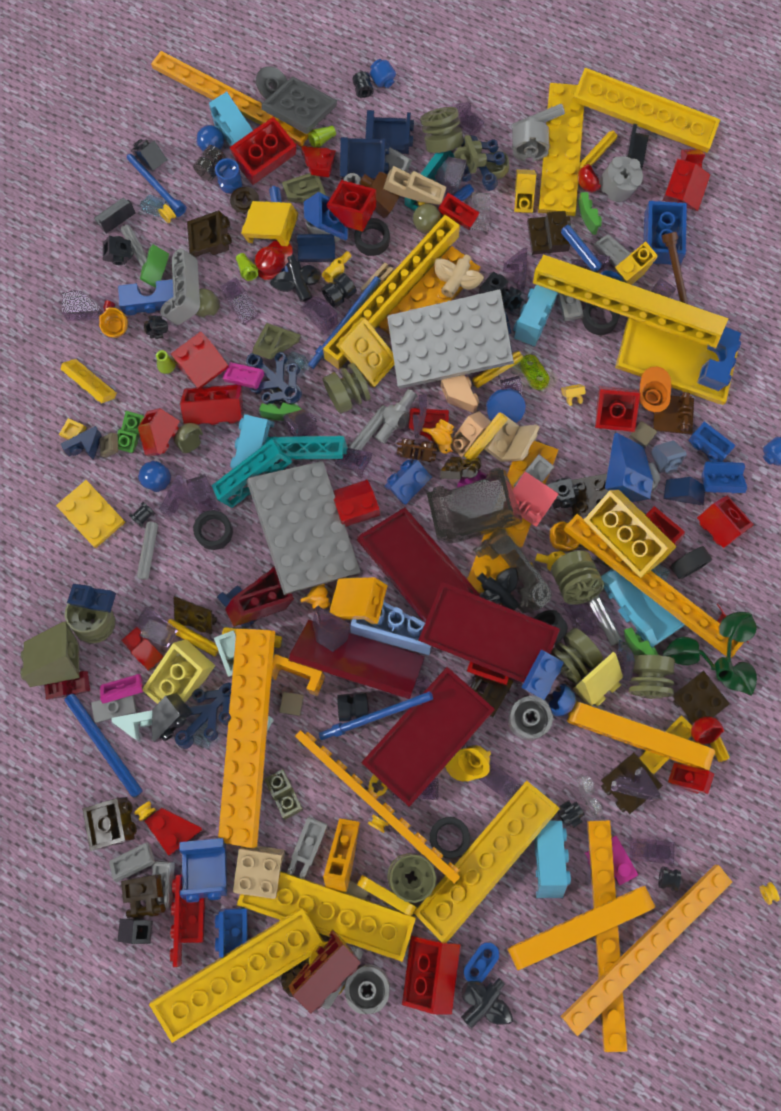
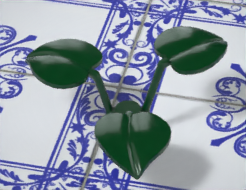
M735 612L723 618L719 625V633L724 637H729L727 656L719 658L715 664H713L703 650H699L698 641L691 637H679L673 640L662 656L673 658L676 664L694 665L700 661V655H702L711 666V670L716 671L717 679L722 681L725 687L752 696L757 683L756 670L747 662H738L733 666L731 662V646L733 639L737 642H746L752 639L757 630L756 622L753 615L749 612Z

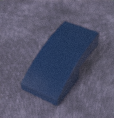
M73 584L67 603L86 609L111 613L116 593L112 590L96 589L89 585Z

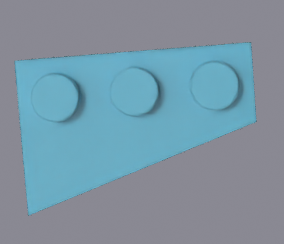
M228 92L209 102L214 126L220 129L230 146L253 131Z
M536 285L534 289H530L527 297L529 300L527 304L523 305L520 312L521 316L519 320H516L513 331H515L514 339L536 346L556 301L558 292Z
M244 414V418H241L239 423V430L241 432L240 437H237L235 441V449L237 450L235 457L231 460L230 468H235L266 444L269 428L274 427L275 422Z
M549 821L534 839L537 862L536 877H538L536 898H563L567 886L571 883L570 871H566L569 853L568 849H564V841H567L566 828L562 827V821Z

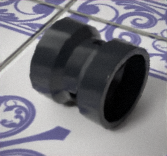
M366 71L356 73L352 81L356 87L357 97L366 98L373 94V86L370 83L369 73Z

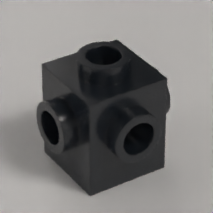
M108 236L103 242V261L121 266L125 265L132 258L133 248H131V240H126L121 236Z
M560 478L554 483L547 484L548 487L559 493L552 503L554 509L559 507L569 508L577 503L576 496H579L577 484L573 485L571 478Z

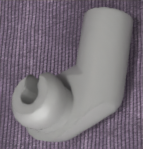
M654 462L649 463L653 478L652 491L657 488L661 479Z

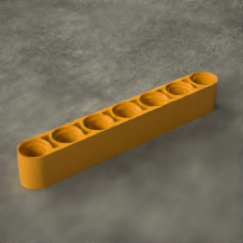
M577 701L567 718L568 723L691 767L710 771L715 750L702 744Z
M644 885L509 947L508 952L516 969L520 970L642 915L656 906Z

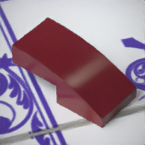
M80 671L79 678L45 684L46 700L67 697L70 694L78 695L90 692L88 671Z

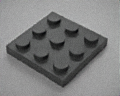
M292 76L262 103L261 110L308 134L337 106V100Z

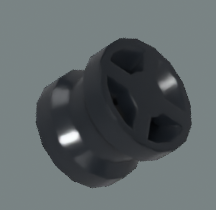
M662 866L659 872L658 887L662 889L667 887L677 892L681 883V871L677 869L672 871L668 867Z

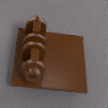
M684 392L681 397L670 396L668 407L661 412L654 413L653 429L660 432L692 435L694 398L690 396V393Z
M403 438L402 441L396 443L397 445H402V447L397 448V455H400V457L410 458L413 448L412 459L414 460L415 451L418 448L417 460H420L422 449L421 461L431 463V461L436 460V453H433V451H437L438 447H434L432 442L423 441L421 444H416L414 439Z

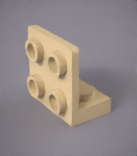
M508 418V421L484 450L501 462L522 461L528 455L529 448L537 438V432L540 427L538 425L519 426Z
M241 846L238 852L233 892L275 899L285 850L263 846L255 848Z

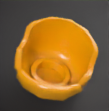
M108 307L99 316V327L106 336L118 338L126 332L128 320L126 315L119 309Z
M563 521L554 524L550 529V543L558 551L567 552L577 549L580 543L564 531L568 523Z

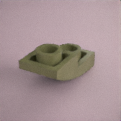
M283 769L264 779L284 820L303 811Z

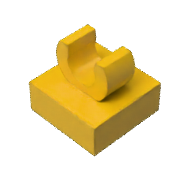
M576 384L561 387L562 395L567 398L568 405H572L574 397H577L579 404L583 402L581 395L586 394L585 386Z

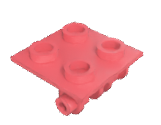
M525 471L512 492L505 499L503 505L537 527L559 493Z

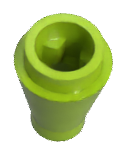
M332 125L312 129L308 134L309 142L313 147H321L332 137L336 136V130Z
M245 253L238 254L236 261L241 277L246 281L254 280L258 276V268Z
M164 350L156 353L157 369L163 374L171 373L176 367L173 358Z

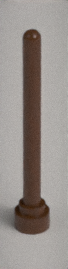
M672 232L661 237L663 244L665 243L669 250L679 300L682 303L688 304L675 245L677 244L678 235L677 232Z

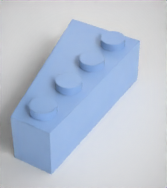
M385 600L378 624H371L364 619H352L350 625L352 634L426 655H430L432 646L418 641L425 622L414 616H409L398 607L389 605Z

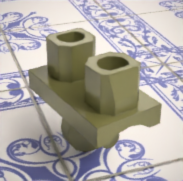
M466 135L464 137V147L460 146L457 148L454 158L459 163H467L470 173H476L477 167L486 166L487 156L485 153H481L482 144L480 140L472 141L470 135Z

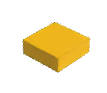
M68 418L59 436L69 440L84 432L86 426Z

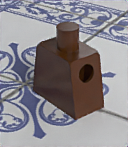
M379 172L374 179L364 174L359 184L376 189L375 211L385 219L391 213L400 195L383 189L387 174Z

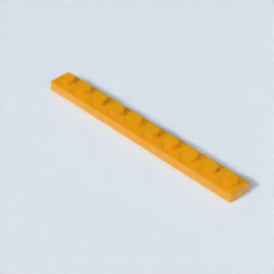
M160 51L151 63L154 70L212 100L228 92L241 114L259 125L273 117L261 110L262 103L163 51ZM275 117L294 143L303 146L308 139V134Z
M578 514L565 526L564 531L723 655L727 656L729 637L720 635L719 622L654 572L650 571L640 578ZM732 640L731 658L744 642Z
M301 730L295 735L306 748L454 884L457 883L461 878L458 875L460 870L451 862L447 865L441 859L444 855L435 847L432 849L428 848L425 845L427 840L418 832L414 835L409 830L411 825L402 817L398 820L392 815L394 810L386 802L383 805L376 800L379 796L370 788L366 791L361 786L363 781L355 774L350 776L345 771L347 767L339 759L336 762L330 758L332 753L325 746L319 748L315 744L317 739L309 732L304 734Z
M610 820L587 821L593 908L616 898ZM618 925L595 935L598 979L620 958ZM623 992L601 1013L604 1052H627Z
M715 864L560 1016L576 1036H579L732 883V880L719 865Z

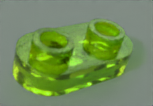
M525 355L520 362L522 373L533 389L544 390L550 380L548 373L535 355ZM531 361L533 365H528L527 362ZM537 377H542L543 380L539 381Z

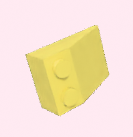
M187 639L174 642L143 687V691L157 704L166 695L176 693L185 703L192 696V693L203 684L216 665Z
M612 652L573 688L587 705L593 706L595 704L598 707L606 699L604 695L609 690L613 693L621 686L619 681L623 678L616 654Z

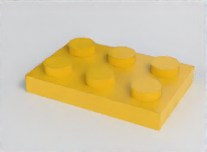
M361 317L336 345L349 362L355 364L371 387L375 388L395 365L393 352L365 318Z
M87 480L56 505L95 549L126 523Z

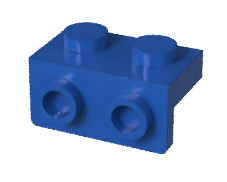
M705 421L688 440L695 449L705 453L712 462H722L736 446Z
M408 459L400 466L401 469L397 473L392 474L384 485L404 505L432 478L418 460Z
M705 462L701 475L705 491L712 493H746L747 484L743 476L745 463Z
M541 650L521 688L545 700L564 662Z
M221 908L219 915H215V929H219V938H215V952H219V958H224V955L248 941L247 908Z

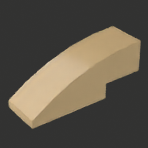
M393 166L388 173L383 189L416 201L440 205L446 187L415 171L409 174Z

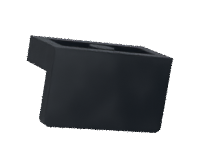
M633 124L626 157L637 159L642 170L649 135L636 133L637 124Z
M123 197L94 217V219L107 234L136 214L130 200H126Z

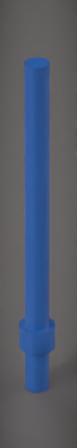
M377 276L373 278L322 346L320 345L317 348L315 356L308 363L311 369H314L322 358L324 359L323 348L366 302L381 282L380 278Z
M429 691L352 721L337 723L332 728L319 732V738L325 740L333 736H342L346 731L433 700V695Z

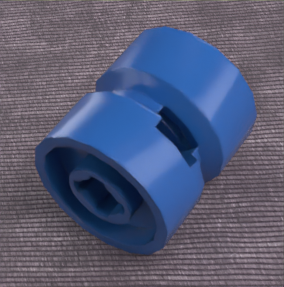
M226 158L220 160L215 166L219 187L223 192L232 194L234 190L242 187L239 166L233 159Z

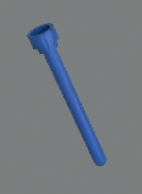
M132 154L127 155V160L167 201L176 217L184 214L187 209L184 203L174 199Z

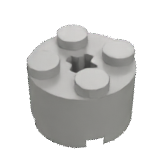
M534 117L528 118L525 122L512 128L513 156L520 161H526V158H533V161H539L546 157L549 150V127L537 121Z
M615 157L600 177L601 191L605 192L612 201H626L642 183L643 173L640 162L637 159L628 157Z
M527 696L519 699L512 706L508 715L511 731L518 738L527 741L541 738L549 731L553 722V715L548 703L537 696ZM532 714V719H534L535 721L529 723L527 722L528 718H526L525 716Z
M372 964L360 965L356 972L348 977L345 984V996L348 1005L355 1012L373 1014L380 1011L388 1001L390 993L389 979L386 973L378 966ZM371 984L372 993H363L364 987L362 985L367 986Z

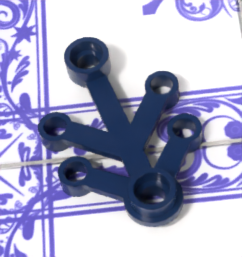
M470 135L472 141H479L476 136ZM495 139L488 142L480 141L482 149L488 150L491 153L499 149L498 142ZM497 152L494 155L485 153L487 162L502 165L506 160L503 152ZM453 160L456 169L465 167V163ZM468 166L460 171V177L463 182H468L472 178V173H470ZM487 166L478 167L483 176L482 183L484 189L488 191L494 190L498 186L496 176L489 172Z
M283 352L275 355L276 374L263 364L261 356L250 353L246 358L247 365L262 369L265 372L264 375L271 380L260 382L256 390L249 388L251 392L257 395L262 390L280 388L282 392L272 394L265 392L262 395L261 399L266 405L273 404L274 401L285 400L289 404H294L300 400L302 390L297 386V375L300 373V367L296 363H290L287 366L289 373V384L287 385L284 382V365L287 363L288 357Z
M225 683L218 690L204 692L202 689H196L192 693V697L197 703H202L207 699L215 700L211 704L188 706L192 712L190 715H201L186 730H181L176 734L175 742L181 749H188L193 745V734L207 720L208 727L204 730V736L209 741H214L218 737V731L216 730L217 711L222 704L223 711L219 714V720L223 725H228L231 718L229 709L232 683Z

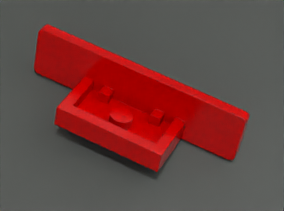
M182 874L176 875V879L172 881V892L175 893V902H172L171 905L174 925H171L170 936L171 939H174L173 948L170 949V962H173V967L182 965V943L204 942L205 898H199L198 902L192 903L183 900L180 896Z

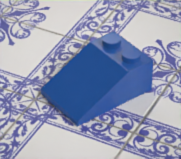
M614 433L605 489L608 491L620 490L631 502L650 499L653 478L644 447L619 433Z

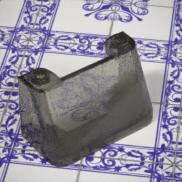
M501 468L489 470L486 479L452 490L444 488V486H438L433 488V491L427 493L437 540L448 544L465 541L523 522L507 473Z
M501 528L495 531L473 549L478 557L488 555L493 560L501 555L510 567L517 569L518 578L524 584L517 591L521 595L518 609L522 614L539 610L551 600L552 593L548 579L508 529Z

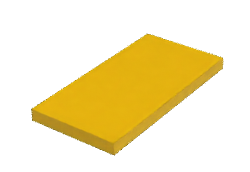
M628 317L615 366L616 369L641 377L646 369L658 366L665 369L670 375L671 388L689 392L691 395L724 405L727 401L730 383L719 391L697 383L701 368L708 360L712 359L719 362L717 354L707 349L708 345ZM734 367L731 369V376L733 375Z

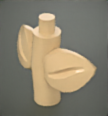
M466 254L463 259H459L456 265L446 259L440 258L435 260L436 275L440 280L446 282L441 290L445 296L453 297L460 286L467 290L474 289L483 281L484 277L480 272L469 270V262L471 260L469 255Z

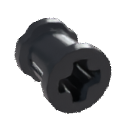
M142 502L141 506L133 514H130L129 517L142 528L144 526L143 523L156 513L146 503Z

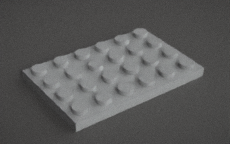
M500 289L387 316L399 389L514 364Z
M323 461L247 479L284 595L361 573L345 525H342L333 500L335 495Z

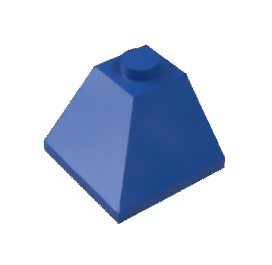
M317 192L304 201V219L315 227L345 241L348 239V227H345L327 208L330 197Z

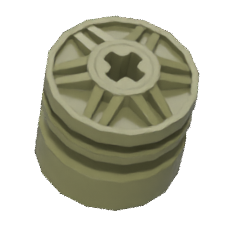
M456 107L437 108L420 117V122L423 125L422 131L427 133L424 141L428 152H446L463 144L464 138L462 128L458 127L460 118L458 117L459 112Z
M354 363L347 365L348 371L344 367L340 369L341 379L335 372L322 378L326 391L339 414L352 409L351 399L358 405L362 404L361 398L365 402L371 399L366 380Z
M577 550L569 552L557 559L551 567V573L555 582L559 586L564 601L568 604H581L592 600L604 588V582L590 554L586 551Z
M67 604L64 616L66 622L81 641L86 643L102 642L115 629L116 619L112 610L111 613L70 604Z
M573 628L563 637L566 646L558 642L555 644V648L552 649L551 655L564 662L560 673L571 682L577 684L581 680L580 676L585 677L587 675L584 666L594 669L603 660V656L587 635L579 629Z
M660 655L631 656L629 671L639 675V677L629 679L630 684L637 685L629 687V694L647 699H661L674 696V690L668 688L674 685V681L664 677L674 674L675 660L671 657Z
M406 853L399 855L392 861L388 868L387 880L389 887L397 897L405 902L416 903L425 900L431 895L436 883V874L434 867L427 859L418 854ZM413 871V875L416 876L415 880H410L408 883L405 874H410Z

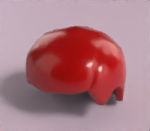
M586 164L580 168L577 176L580 187L590 193L598 191L601 185L591 165Z
M710 716L699 718L691 727V736L699 744L712 743L724 732L720 721Z

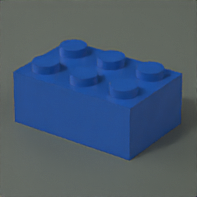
M648 202L644 212L643 243L646 241L658 255L653 264L672 265L668 247L665 246V243L663 244L661 236L677 232L678 240L675 245L681 265L686 255L687 203Z

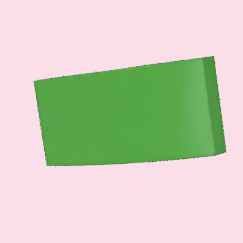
M582 192L578 201L580 214L592 235H596L598 227H601L602 219L601 216H598V209H592V200H589L588 192Z
M152 244L148 251L147 260L142 266L140 280L156 288V281H161L169 253Z
M284 402L280 409L276 405H266L263 403L259 409L261 417L271 420L291 421L302 419L303 416L302 410L298 405Z
M130 411L125 412L122 428L118 429L117 433L119 450L134 453L140 438L138 426L144 415Z
M632 627L624 630L625 642L634 655H658L655 647L651 648L648 640L642 642L640 635L635 634Z

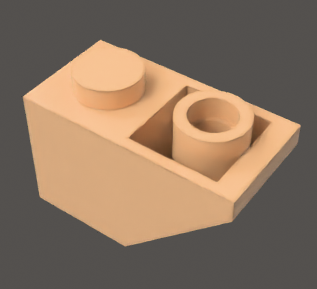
M461 375L441 380V389L449 404L472 413L477 412L479 399L477 394H473L471 390L472 384L468 376Z
M480 411L469 415L452 438L451 448L463 457L491 421Z

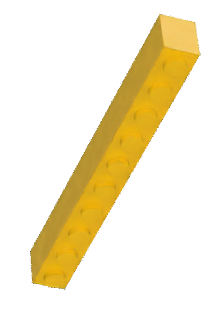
M444 215L323 348L324 359L337 369H340L348 359L336 346L338 342L361 317L365 318L375 330L435 264V260L440 259L458 239L460 225Z
M544 254L534 273L533 284L714 348L717 347L729 319Z

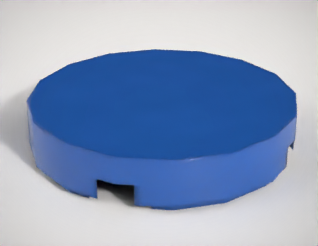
M507 388L494 392L488 399L486 407L491 421L501 412L517 423L523 417L526 405L524 398L518 391Z

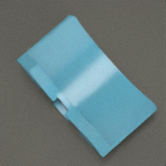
M614 569L601 576L604 582V590L610 599L614 598L620 606L618 612L626 623L631 621L637 630L636 634H639L643 641L648 640L651 648L685 626V624Z

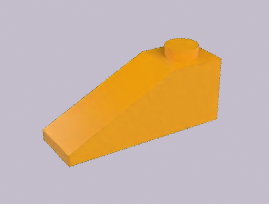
M339 818L323 875L325 887L347 892L353 868L360 822Z

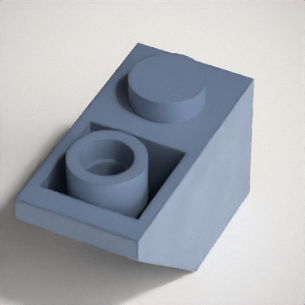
M674 440L656 445L651 451L658 472H666V474L677 471V468L687 456L686 451Z

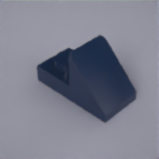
M94 426L60 445L68 456H76L85 449L91 459L94 460L102 434Z

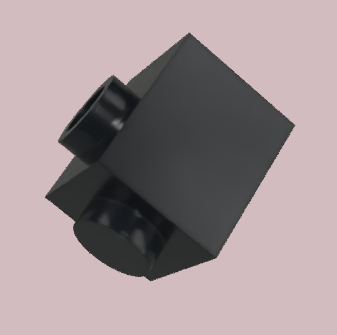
M493 271L480 286L479 294L499 289L502 294L503 289L506 290L508 287V281L503 275Z
M120 918L117 941L128 944H151L153 921Z

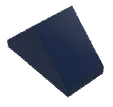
M693 477L667 479L665 481L663 499L704 505V485Z

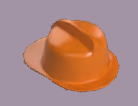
M650 367L641 376L640 403L645 409L654 413L661 412L670 403L671 377L661 367Z

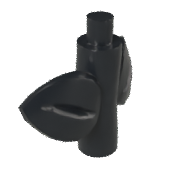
M294 255L287 257L289 272L283 271L277 274L270 282V285L282 292H289L294 289L300 302L310 300L312 295L307 285L310 286L318 283L321 277L320 271L312 265H305L301 268L300 262L296 261Z
M510 567L500 572L496 580L491 576L487 577L483 573L477 577L482 583L481 587L485 590L479 597L499 605L501 604L514 611L520 605L511 595V592L516 589L518 584V573L515 567Z
M498 978L494 984L490 982L487 987L480 981H468L464 984L461 991L462 998L472 1006L461 1018L471 1028L484 1016L492 1024L506 1025L513 1022V1016L509 1007L503 1000L498 999L502 994L500 990L505 985L502 979Z

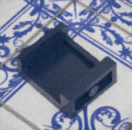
M367 110L365 139L385 138L386 143H389L392 149L401 154H409V147H413V135H410V131H414V120L411 119V112H407V118L375 117L374 110Z
M341 137L340 177H345L350 173H355L360 178L364 174L371 178H375L379 172L388 174L389 163H386V155H389L390 144L386 143L385 138L357 139Z

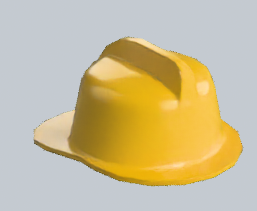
M471 745L459 750L445 766L451 777L462 782L483 778L490 771L489 756L491 752L490 750L486 751L479 745Z

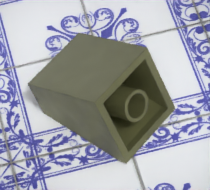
M66 621L24 642V649L21 651L23 668L20 669L22 680H25L29 687L79 678V642Z

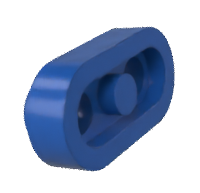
M482 943L464 967V976L467 981H480L482 983L497 963L499 950L493 943ZM486 949H489L492 952V955L489 958L484 957V951ZM472 968L479 970L477 976L471 975L470 971Z

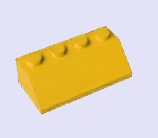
M610 490L584 519L640 578L664 561L677 547L620 490Z

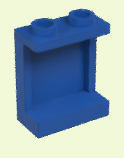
M224 839L180 842V852L182 854V890L180 891V896L183 900L192 903L198 902L199 898L219 900L221 896H227V855Z

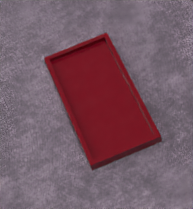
M406 507L357 536L359 544L424 622L427 620L441 582L476 596L480 595Z
M441 582L418 641L524 683L540 651L543 650L551 654L560 629Z
M308 620L289 655L288 661L410 699L425 656Z
M448 667L424 691V693L430 691L433 695V700L409 708L361 762L408 807L414 803L495 710Z

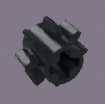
M510 286V289H503L502 300L504 309L512 312L513 309L520 308L524 299L520 297L522 292L519 289H515L513 286Z
M148 316L149 321L144 323L145 333L150 335L151 339L164 338L163 334L168 331L166 320L162 319V316Z
M568 800L560 805L562 810L558 814L566 827L571 824L574 828L583 823L581 818L585 814L577 802L571 804Z

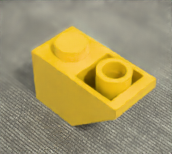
M516 170L514 212L533 213L536 184L535 170Z
M645 241L615 267L616 271L623 277L626 283L632 285L647 272L658 255Z

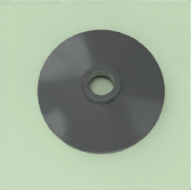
M271 66L263 67L256 75V86L265 99L270 97L288 81L279 69Z

